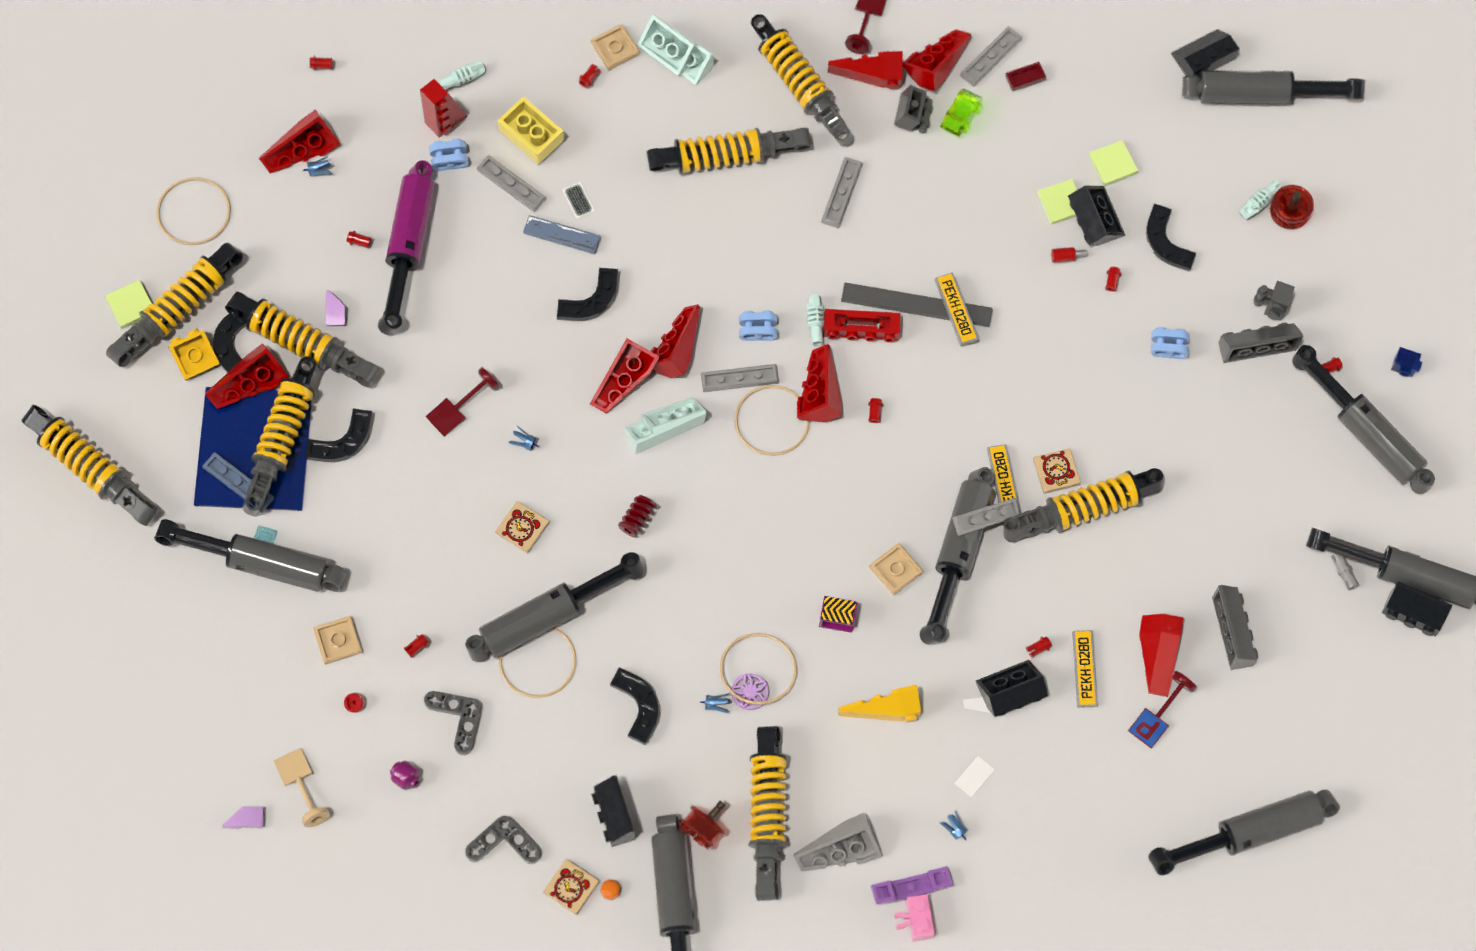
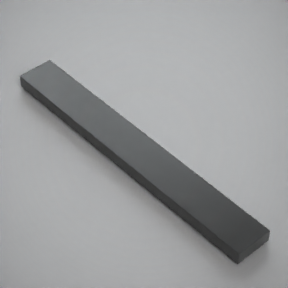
M844 282L841 302L950 320L942 299ZM965 303L973 325L989 327L992 308Z

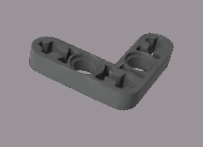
M438 691L428 692L424 697V702L429 710L460 716L454 747L460 755L469 754L473 748L481 712L479 701L474 698ZM433 696H435L437 701L442 702V698H445L443 703L444 707H441V703L435 702L434 705H431L428 699H432ZM456 700L458 706L455 709H449L447 707L448 701ZM474 704L477 710L474 709L472 711V718L468 717L469 709L467 707ZM465 722H470L473 724V729L466 732L462 729V725ZM463 736H466V745L468 747L461 750L458 744H462Z
M501 816L468 844L465 850L468 860L478 862L501 841L505 840L526 863L535 864L540 859L539 848L508 816ZM502 821L503 823L509 822L508 827L513 831L510 835L505 828L500 829ZM487 834L495 836V841L492 844L484 842V837ZM515 835H521L524 840L522 844L515 845L512 842V838ZM479 841H481L482 845H483L485 848H487V849L483 850V847H481V848L478 850V854H479L478 856H476V855L470 856V855H471V850H470V849L473 848L474 850H476L478 847H480V844L478 843ZM527 843H529V845H527V848L531 852H533L534 850L536 851L535 858H527V851L523 849L521 852L520 850L524 848Z

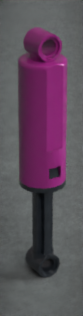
M425 160L418 161L409 170L408 174L403 176L385 259L386 263L393 268L385 311L382 318L378 321L379 330L386 335L392 334L402 324L400 309L408 271L416 270L419 267L435 187L433 180L429 178L432 174V166Z

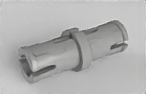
M1334 553L1331 558L1338 569V575L1344 580L1347 589L1353 590L1357 588L1360 584L1352 572V566L1348 564L1344 556Z

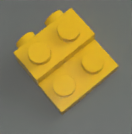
M196 328L187 333L188 337L181 339L179 336L171 340V345H168L184 380L220 364L204 330L199 331Z

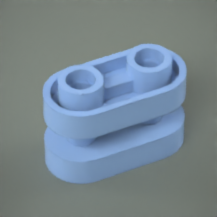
M453 139L446 142L435 141L429 147L430 155L434 157L431 159L433 170L459 169L469 164L468 156L464 154L467 152L466 142L461 139Z
M766 310L757 313L744 311L739 316V324L744 326L739 330L741 340L770 341L777 338V328L771 327L777 324V315L772 311Z
M1158 327L1152 331L1151 340L1155 343L1151 345V355L1174 359H1184L1189 356V348L1185 346V344L1189 343V333L1186 330H1168L1164 327Z

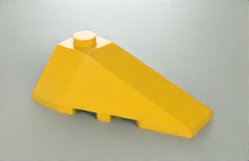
M917 684L891 690L892 694L888 696L876 695L869 702L860 700L838 708V716L900 722L905 720L906 722L916 721L921 714Z

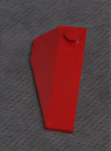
M955 29L939 38V42L934 45L928 44L925 46V50L912 53L903 62V68L918 86L936 91L945 81L971 39V34Z
M903 51L878 52V56L869 57L866 54L856 60L850 57L828 61L827 73L881 88H901Z
M315 109L259 157V160L268 172L272 173L290 167L292 164L301 161L305 162L316 156L326 155L340 145V142Z
M699 304L684 307L672 323L673 328L671 331L663 334L661 337V344L657 348L653 347L651 352L660 356L652 370L653 372L669 378L683 376L686 373L692 356L700 312Z
M626 338L592 398L590 405L607 413L652 372L660 356Z
M262 343L247 354L205 394L218 409L238 402L240 399L255 396L257 393L272 390L280 385L282 379L289 378V376Z
M826 344L811 352L807 366V379L802 383V388H804L802 396L798 397L797 418L799 420L828 422L841 416V398L830 345Z
M1165 613L1142 615L1139 639L1141 641L1149 694L1168 697L1184 617Z

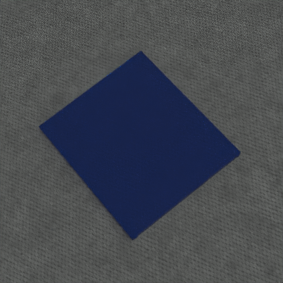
M206 387V388H205V393H206L211 387ZM266 390L257 393L255 396L240 399L238 402L218 409L205 394L194 506L242 508L244 499L204 470L202 466L215 452L248 478L252 479L251 470L255 463L252 462L251 456L257 452L256 446L261 442L260 436L264 433V426L268 424L267 418L271 415V408L275 405L274 400L278 397V390ZM312 400L305 401L309 405L308 410H301L305 413V418L302 420L298 419L302 423V427L299 429L295 428L298 431V437L292 438L295 441V445L288 447L291 450V455L286 456L288 460L286 471L278 473L277 481L271 484L268 493L274 497V500L266 508L268 510L302 511L307 462L305 454L309 439Z

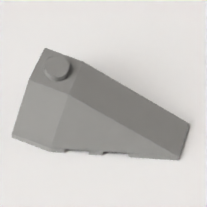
M862 813L845 820L793 855L800 870L809 871L824 869L830 865H838L840 867L845 866L846 863L857 862V864H864L881 857L882 853L866 815Z

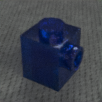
M1399 347L1391 370L1398 372L1404 377H1413L1415 372H1419L1422 366V361H1420L1421 354Z

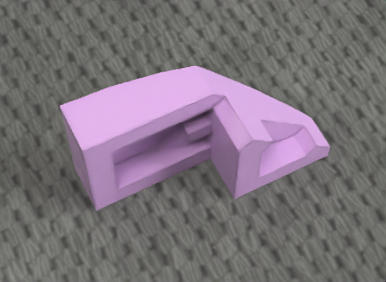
M326 290V325H345L344 304L330 290Z
M243 806L222 825V828H262L263 807Z

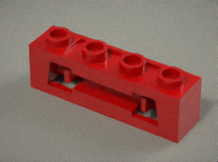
M825 309L823 337H828L829 339L846 338L848 340L865 339L866 341L884 340L885 342L899 340L900 313ZM844 322H846V324H852V325H847V327H845V326H844Z

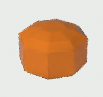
M608 879L602 883L600 893L604 899L614 900L619 897L620 886L616 881Z

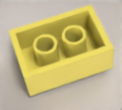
M524 96L497 120L498 130L538 165L564 141L563 130Z

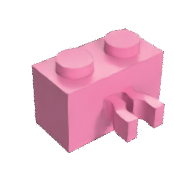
M927 894L907 897L906 908L908 914L895 913L894 916L895 919L902 918L903 920L909 919V921L897 924V930L910 926L913 942L932 939L934 929Z

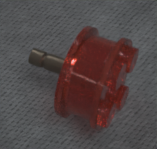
M1283 186L1274 195L1270 205V215L1273 221L1280 227L1291 230L1298 229L1309 220L1314 208L1313 198L1301 186Z
M719 801L708 815L692 805L690 807L691 812L686 818L679 820L681 823L679 827L685 833H689L694 837L693 840L701 847L703 846L707 850L709 848L713 849V844L719 836L725 835V832L716 824L714 819L726 805Z

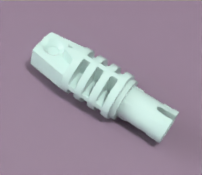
M476 61L452 71L449 76L437 82L445 90L453 86L459 87L461 84L463 85L465 82L474 80L485 73V68L481 61Z
M1274 180L1267 188L1260 189L1240 209V214L1245 219H1248L1265 208L1272 201V197L1283 189L1281 184L1276 187L1279 181Z
M811 294L809 304L806 305L808 328L811 330L812 345L821 346L823 344L822 329L824 328L823 304H820L819 294Z

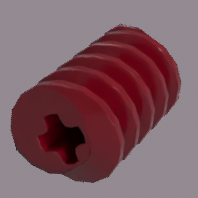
M643 495L634 498V502L630 504L631 509L626 511V515L618 523L619 529L633 538H636L635 533H642L638 528L639 526L646 527L642 521L650 520L647 514H654L650 508L657 509V505Z

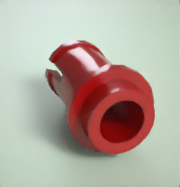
M310 57L309 67L313 68V70L332 69V58Z
M591 64L584 75H580L579 84L582 87H590L594 78L600 73L599 68L595 70L597 68L596 65Z
M349 231L346 242H349L350 245L355 244L369 248L372 237L358 234L356 231Z
M1109 267L1105 289L1110 292H1116L1118 280L1121 276L1120 268Z
M1333 357L1332 360L1321 364L1329 373L1340 371V368H1343L1339 357Z
M871 398L870 402H868V406H870L868 421L870 423H880L881 407H883L882 400Z
M423 634L420 636L416 635L417 638L403 648L411 658L423 647L427 648L429 641Z
M1047 636L1044 638L1040 637L1039 641L1027 646L1026 650L1029 652L1035 649V651L1029 653V656L1033 658L1045 650L1049 651L1052 644Z

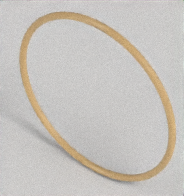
M186 178L172 184L164 191L157 205V221L162 231L172 240L187 245L202 244L214 239L224 230L230 217V202L224 190L216 183L204 178ZM192 180L208 182L217 187L224 195L228 207L227 218L221 229L212 237L198 242H186L174 238L164 229L159 216L160 205L167 192L180 183Z
M768 385L756 388L746 394L737 406L735 428L738 436L747 447L763 455L774 456L792 451L806 437L809 421H807L805 432L799 442L782 452L769 453L760 451L749 445L742 437L738 428L737 418L739 409L748 396L762 389L777 388L791 393L797 399L799 397L793 391L781 386Z
M555 627L552 628L568 641L572 649L573 668L566 682L557 690L547 694L532 695L516 689L507 680L502 667L501 655L499 656V667L502 677L514 691L527 697L542 698L559 692L569 683L576 668V653L572 642L562 631Z
M753 633L739 637L725 649L720 661V675L727 690L736 698L750 704H768L781 699L790 691L796 679L797 665L792 651L781 640L771 635ZM762 636L773 639L786 648L793 660L794 675L790 686L784 693L772 700L758 702L744 699L730 689L723 675V661L728 650L738 641L748 637Z

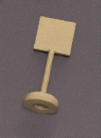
M301 748L273 760L285 786L295 781L298 783L310 810L302 817L303 825L310 828L325 822L330 816L329 811L325 807L314 808L301 780L312 774Z

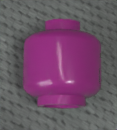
M398 761L390 770L391 781L402 790H408L411 787L415 788L420 782L419 769L408 761Z

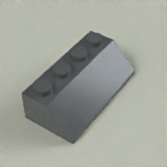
M1285 322L1274 327L1263 326L1257 330L1245 329L1240 333L1227 332L1220 337L1218 344L1223 363L1296 351L1303 338V333L1294 323L1288 324Z
M1218 585L1212 600L1230 670L1252 667L1256 663V659H1258V652L1256 648H1253V633L1251 629H1248V614L1243 610L1242 606L1244 604L1243 595L1239 593L1238 587Z

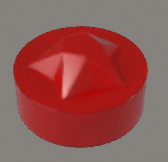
M357 692L348 694L344 699V706L351 713L361 711L365 705L364 697Z

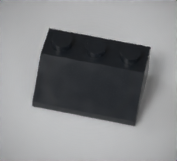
M1216 29L1171 52V55L1185 76H1200L1202 70L1214 71L1235 60L1240 48L1230 34Z
M1085 185L1068 195L1070 206L1077 216V223L1081 226L1084 239L1089 246L1101 245L1125 236L1104 186Z
M1398 581L1389 593L1381 613L1391 620L1403 622L1409 628H1417L1425 635L1436 637L1453 605Z
M1030 660L976 680L983 700L994 717L1002 716L1006 712L1022 708L1024 705L1040 701L1048 696L1044 677Z
M613 775L594 786V793L591 794L594 805L598 804L600 812H597L600 824L604 823L606 828L603 831L606 843L610 842L611 847L634 840V829L617 776Z

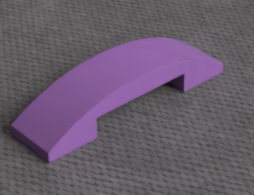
M945 866L929 870L924 874L892 882L889 880L873 884L871 889L876 905L907 900V897L937 892L953 886L948 867Z

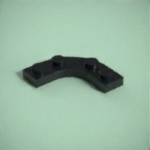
M1154 203L1146 226L1147 242L1150 244L1153 253L1161 261L1190 272L1196 253L1171 243L1165 231L1172 209Z
M599 268L598 285L591 297L578 301L558 299L557 320L584 321L595 318L606 311L616 294L618 269Z
M231 314L226 315L220 321L213 336L214 353L226 373L242 360L233 348V341L237 333L246 327L247 323Z
M353 408L347 433L336 441L308 439L305 458L307 460L337 462L357 453L367 440L372 411Z
M619 667L610 686L628 694L635 700L638 705V714L628 733V737L646 745L658 719L657 699L654 691L646 681Z

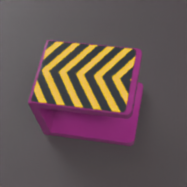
M824 596L819 627L852 633L857 601Z

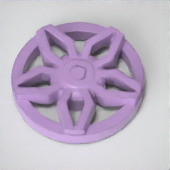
M746 673L738 677L733 683L732 691L744 699L759 702L760 700L756 699L757 696L762 701H766L768 698L767 683L756 674ZM746 678L749 679L750 684L746 683ZM752 678H755L759 681L753 684ZM743 679L744 686L737 685ZM759 684H763L760 688L756 687ZM765 688V696L763 698L761 693L758 692H761ZM732 695L734 702L740 708L745 710H755L763 705L757 704L754 706H748L750 703L746 702L745 704H743L744 701L742 700L740 703L737 700V698Z

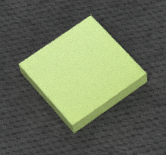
M1123 140L1089 152V157L1104 186L1138 173V169Z
M1073 179L1038 190L1037 193L1050 224L1076 217L1068 195L1077 190Z
M140 280L105 295L121 329L138 322L141 319L139 312L143 311L146 307L148 308L149 304H152Z

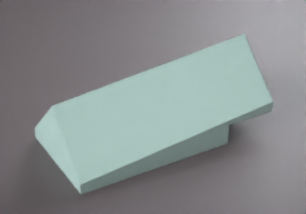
M652 14L637 46L675 74L683 75L697 85L714 68L713 54L655 14Z
M694 397L642 414V422L625 427V432L634 453L637 454L704 424L706 410Z

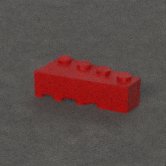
M435 79L420 89L425 124L439 138L442 135H447L455 125L467 117L450 94Z

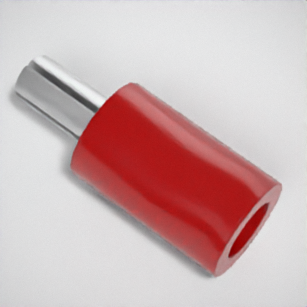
M1074 247L1051 249L1053 263L1075 261L1076 257L1087 256L1088 254L1087 250L1075 251Z

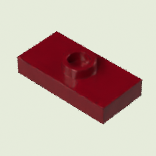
M1040 62L1005 74L1012 91L1046 80V75Z

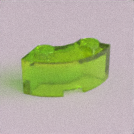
M964 88L961 89L953 104L947 110L940 127L958 137L962 133L966 134L971 126L970 121L974 114H978L983 106L981 104L983 98Z

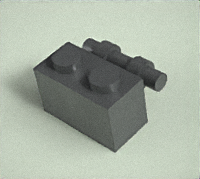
M910 85L901 93L894 125L908 131L919 125L918 131L920 133L926 132V128L929 127L930 123L929 115L933 109L932 99L926 98L927 91Z
M1278 280L1273 289L1262 285L1254 296V305L1259 307L1262 304H1266L1264 315L1273 320H1282L1289 306L1295 286Z

